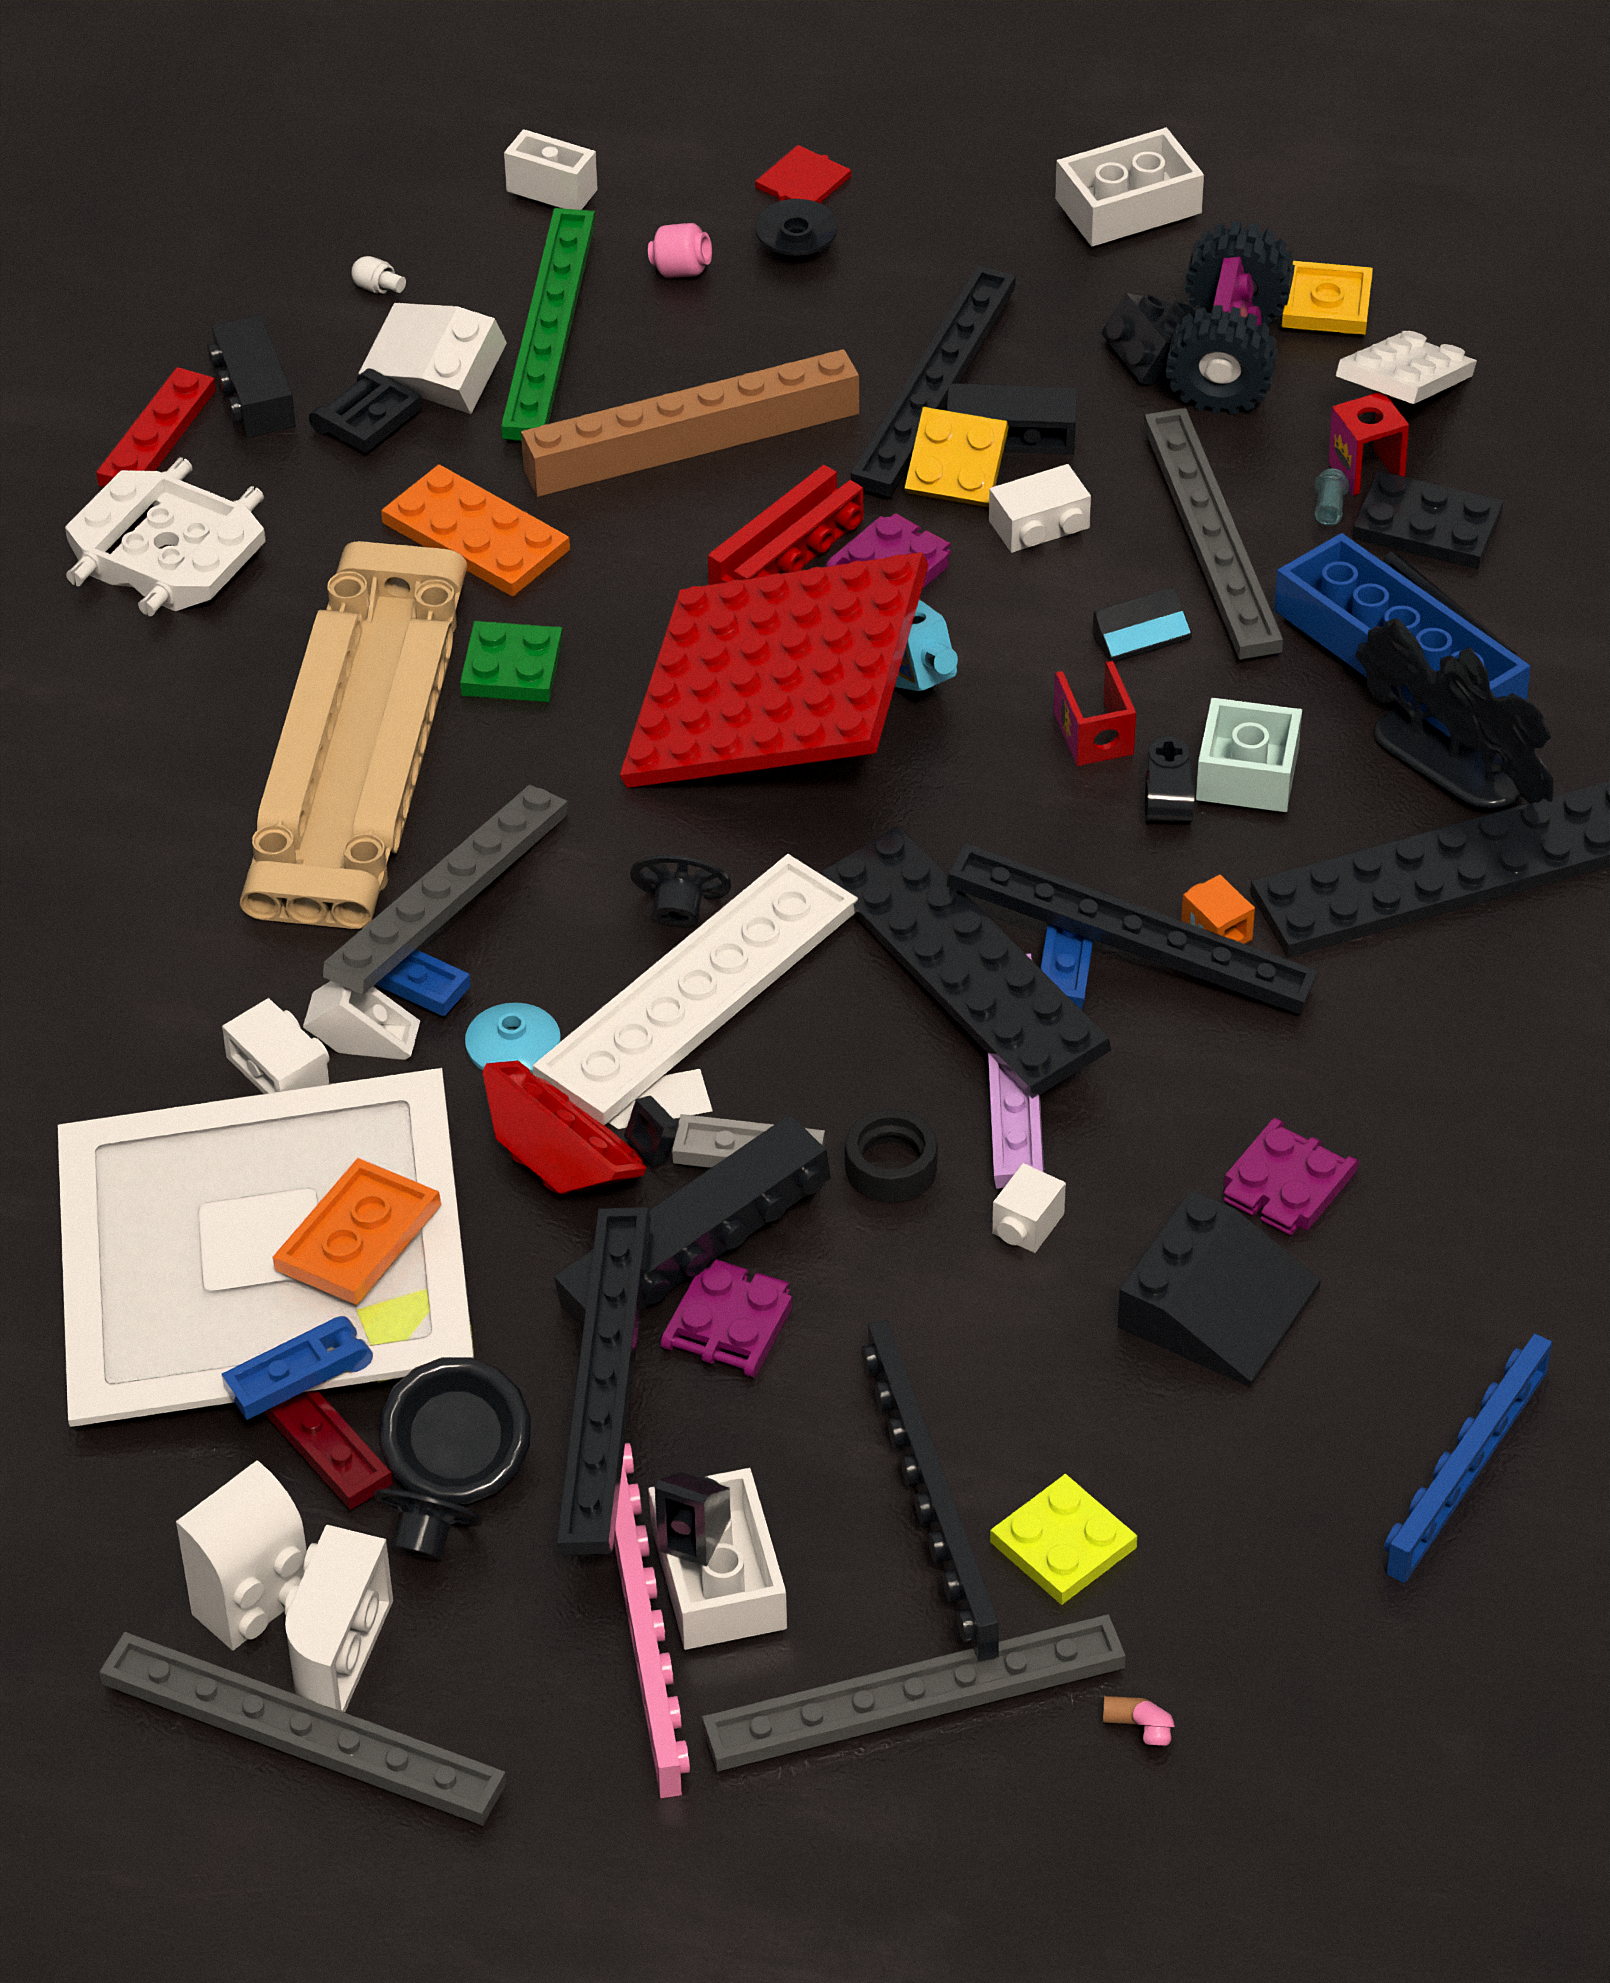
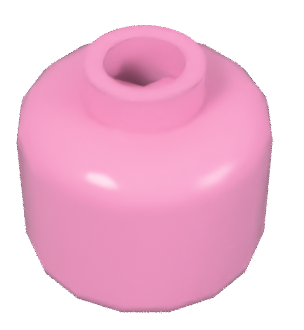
M695 223L665 225L657 230L654 241L649 242L648 257L651 265L656 266L659 273L667 279L694 277L700 275L705 266L710 264L712 244L708 233L702 232L701 228Z

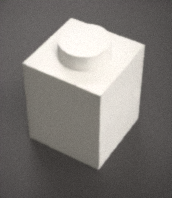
M1022 1163L993 1201L992 1234L1001 1237L1011 1245H1018L1036 1253L1064 1215L1066 1182Z

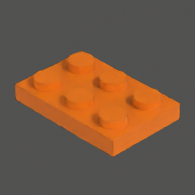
M357 1158L274 1254L272 1258L275 1270L358 1305L442 1205L439 1191Z

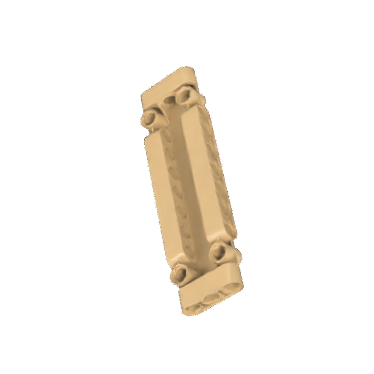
M362 541L349 543L343 549L337 572L328 582L329 602L327 609L319 610L315 618L260 804L257 831L252 837L254 856L240 898L241 909L247 915L255 919L348 929H362L372 921L379 892L388 883L387 863L390 853L396 854L400 845L451 656L453 632L457 627L456 608L468 566L461 554L448 549Z

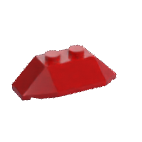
M516 1060L485 1064L482 1073L496 1140L511 1152L510 1155L515 1161L528 1166L543 1179V1184L548 1189L559 1194H568L569 1192L595 1189L644 1175L646 1166L633 1148L605 1125H602L569 1101V1097L547 1080L534 1076L523 1063Z

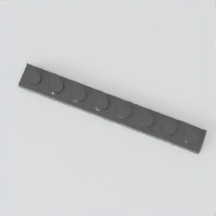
M1181 408L1144 414V429L1239 660L1282 653V635L1187 409Z
M528 785L324 961L323 977L364 995L567 816L568 801L549 793L545 789Z
M1107 1614L1000 1641L999 1657L978 1661L974 1648L702 1716V1729L718 1772L1124 1669L1126 1655L1111 1618Z
M127 1632L123 1633L99 1671L102 1685L482 1826L507 1784L505 1771L334 1708L321 1705L312 1700Z

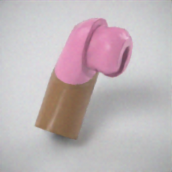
M1104 1696L1103 1723L1144 1725L1143 1740L1146 1744L1162 1746L1170 1744L1172 1739L1171 1727H1175L1172 1716L1168 1712L1144 1698Z

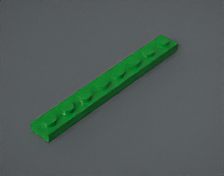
M554 208L501 425L502 439L521 440V431L549 424L594 232L595 211Z

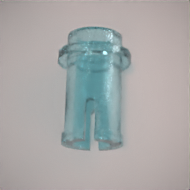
M1330 468L1324 470L1315 480V489L1318 492L1315 509L1316 520L1325 525H1334L1341 521L1343 517L1344 495L1349 491V481L1346 475L1341 470Z

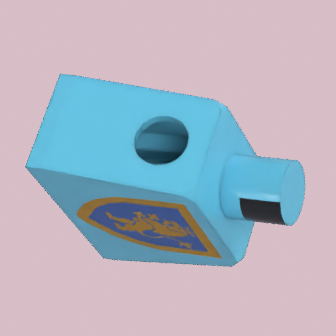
M920 599L895 687L914 691L925 690L955 677L958 662L957 654L951 646L947 625L943 616Z

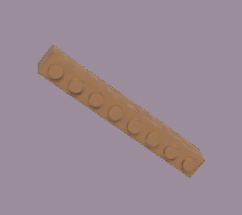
M842 349L521 431L523 469L536 496L539 497L859 414V374L845 350Z

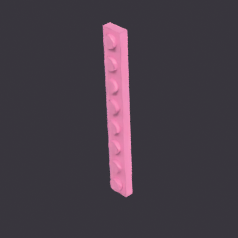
M625 1443L614 1546L661 1799L682 1795L681 1774L690 1773L686 1741L676 1742L674 1729L682 1728L677 1696L667 1697L665 1685L673 1684L672 1665L669 1652L659 1654L657 1642L665 1641L664 1622L661 1609L651 1611L649 1599L657 1598L656 1580L653 1567L643 1568L642 1557L649 1556L646 1526H636L634 1515L642 1514L638 1484L628 1485L626 1474L634 1473L630 1443Z

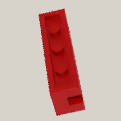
M822 465L708 554L709 585L726 583L732 580L764 577L776 573L784 574L801 571L806 564L820 553L826 552L835 541L849 530H854L863 520V487L849 480L838 489L837 472L826 465Z

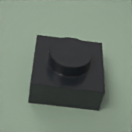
M650 1095L635 1100L624 1137L651 1166L667 1162L679 1124Z

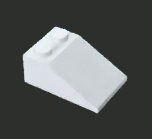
M394 303L358 374L360 375L368 368L374 369L415 391L424 399L472 414L507 342L495 318L458 306Z

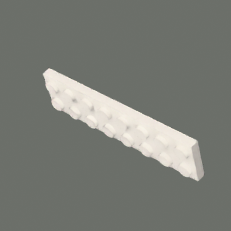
M785 855L533 1064V1075L547 1080L569 1097V1101L602 1125L607 1124L855 914L853 905L858 901V898L791 855Z

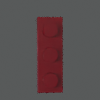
M318 1390L302 1392L264 1411L269 1420L350 1510L373 1497L375 1490L386 1489L393 1485L391 1471Z

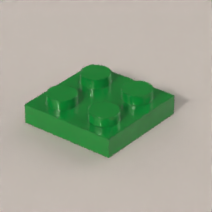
M474 621L460 681L461 696L550 702L563 641L562 627Z

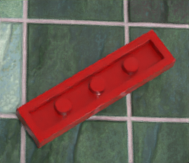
M177 367L97 470L98 485L105 487L121 470L155 471L215 393V378Z

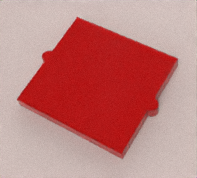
M797 145L755 181V188L778 198V202L787 199H806L821 203L851 177V169L829 160L827 155L821 156Z

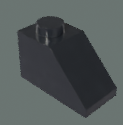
M683 1472L658 1480L655 1486L658 1551L707 1567L731 1519L730 1487L721 1485L708 1477H696Z

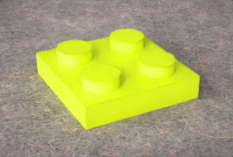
M1064 1474L990 1530V1543L1058 1603L1063 1605L1137 1548V1535L1068 1475Z

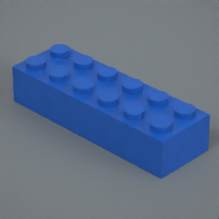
M1343 533L1277 569L1274 611L1365 677H1367L1366 670L1355 656L1358 644H1367L1368 630L1373 629L1375 626L1383 627L1385 622L1397 618L1405 624L1418 640L1431 669L1439 671L1441 658L1451 655L1457 659L1459 658L1460 651L1471 647L1489 673L1490 689L1496 698L1514 693L1527 700L1531 667L1528 663ZM1392 685L1393 694L1399 698L1396 687ZM1402 685L1401 689L1406 703L1411 702L1412 709L1416 711L1413 695L1406 686ZM1420 704L1421 712L1425 713L1428 710L1426 705ZM1424 718L1450 737L1447 727L1437 718Z

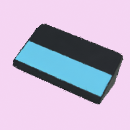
M1173 588L1096 610L1093 614V636L1108 659L1113 662L1192 638V632L1179 597Z

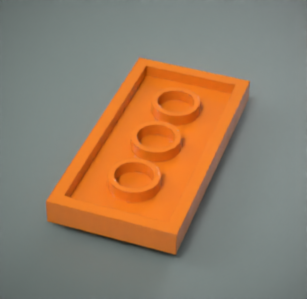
M440 464L381 510L383 524L424 547L448 549L461 554L467 562L468 572L512 597L570 550L569 536Z

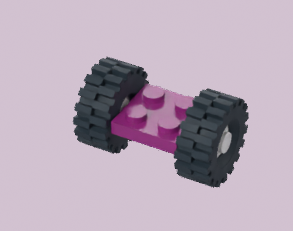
M1232 221L1230 229H1226L1223 223L1215 225L1213 234L1206 230L1202 233L1200 241L1196 240L1192 249L1185 278L1186 294L1190 293L1189 302L1192 307L1200 305V308L1196 309L1195 318L1187 314L1183 317L1182 324H1177L1174 330L1166 362L1167 379L1171 378L1170 387L1173 392L1181 390L1180 399L1183 402L1188 403L1191 399L1194 400V408L1202 412L1204 407L1208 406L1212 407V413L1221 414V409L1228 408L1230 415L1239 414L1241 405L1248 411L1254 408L1256 400L1260 403L1263 401L1267 390L1269 391L1271 387L1278 349H1275L1276 340L1274 335L1268 336L1270 328L1267 324L1272 322L1273 314L1279 317L1283 313L1284 305L1287 306L1295 265H1292L1294 259L1292 252H1286L1287 243L1282 238L1275 242V232L1268 228L1264 233L1258 232L1259 224L1250 222L1249 229L1241 228V221Z

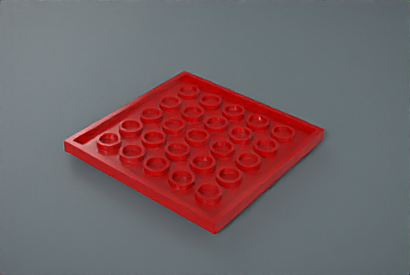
M923 552L905 555L897 554L880 559L853 561L848 564L822 568L814 567L803 571L784 574L776 573L764 577L732 580L726 583L681 589L620 772V777L626 788L876 753L929 566Z

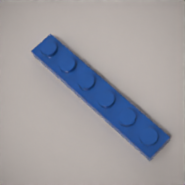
M1534 1333L1523 1350L1516 1348L1512 1352L1504 1370L1505 1377L1500 1384L1492 1382L1488 1387L1481 1403V1412L1475 1419L1470 1416L1464 1422L1457 1438L1458 1445L1451 1454L1446 1451L1440 1457L1433 1473L1434 1481L1428 1489L1421 1487L1417 1491L1409 1508L1410 1516L1404 1524L1397 1522L1391 1529L1384 1545V1550L1389 1552L1387 1575L1406 1583L1548 1373L1552 1341Z

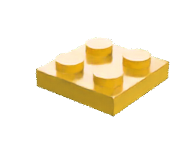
M1293 261L1292 265H1295L1294 276L1287 306L1284 305L1282 327L1366 335L1373 268Z
M923 407L905 484L906 493L989 508V488L996 486L1009 428L1007 421Z

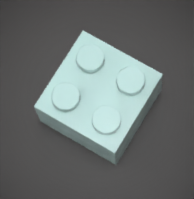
M1211 698L1198 761L1196 800L1287 812L1299 750L1302 709Z

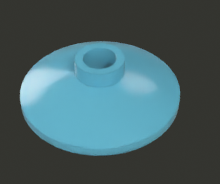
M505 1003L486 1009L470 1023L465 1036L467 1054L470 1060L481 1070L484 1069L486 1063L518 1060L527 1066L532 1074L533 1064L561 1042L560 1030L553 1017L543 1009L525 1003Z

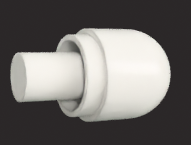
M364 256L359 258L352 266V279L360 288L377 294L379 292L386 293L388 290L401 293L405 288V277L395 274L394 268L386 261L372 256Z

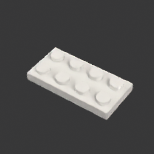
M1402 331V333L1388 337L1384 341L1340 359L1336 376L1415 404L1472 377L1477 360L1464 356L1465 351L1459 347L1442 344L1438 347L1427 343V338L1420 333Z

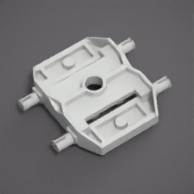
M182 457L178 458L167 471L162 473L159 471L121 470L65 527L67 540L78 559V562L66 573L67 579L73 585L76 582V586H80L88 576H92L111 585L134 587L145 597L138 603L141 612L145 615L148 613V616H153L160 606L178 611L211 600L266 542L264 528L251 513L263 501V493L258 488L254 490V486H251L239 500L232 502L183 482L182 480L192 471V465L187 459L183 461ZM151 505H154V507L149 509L147 517L134 531L125 534L122 538V543L111 554L107 553L106 551ZM164 545H175V546H167V547H164V548H162V549H159L161 546H164Z

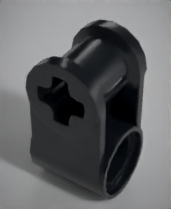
M1159 737L1149 746V769L1145 777L1146 821H1193L1194 783L1191 781L1190 751L1187 744L1176 737Z

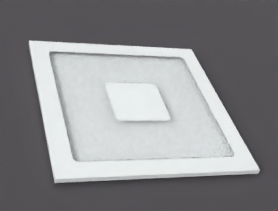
M442 1068L58 1125L67 1403L70 1427L233 1403L234 1400L224 1387L221 1373L339 1316H346L350 1319L357 1330L356 1338L366 1342L373 1352V1359L361 1371L351 1372L347 1370L304 1392L405 1377L415 1367L441 1357L474 1358ZM360 1158L439 1191L442 1205L360 1303L355 1305L276 1271L272 1257L353 1162ZM330 1347L326 1350L329 1352L335 1348Z

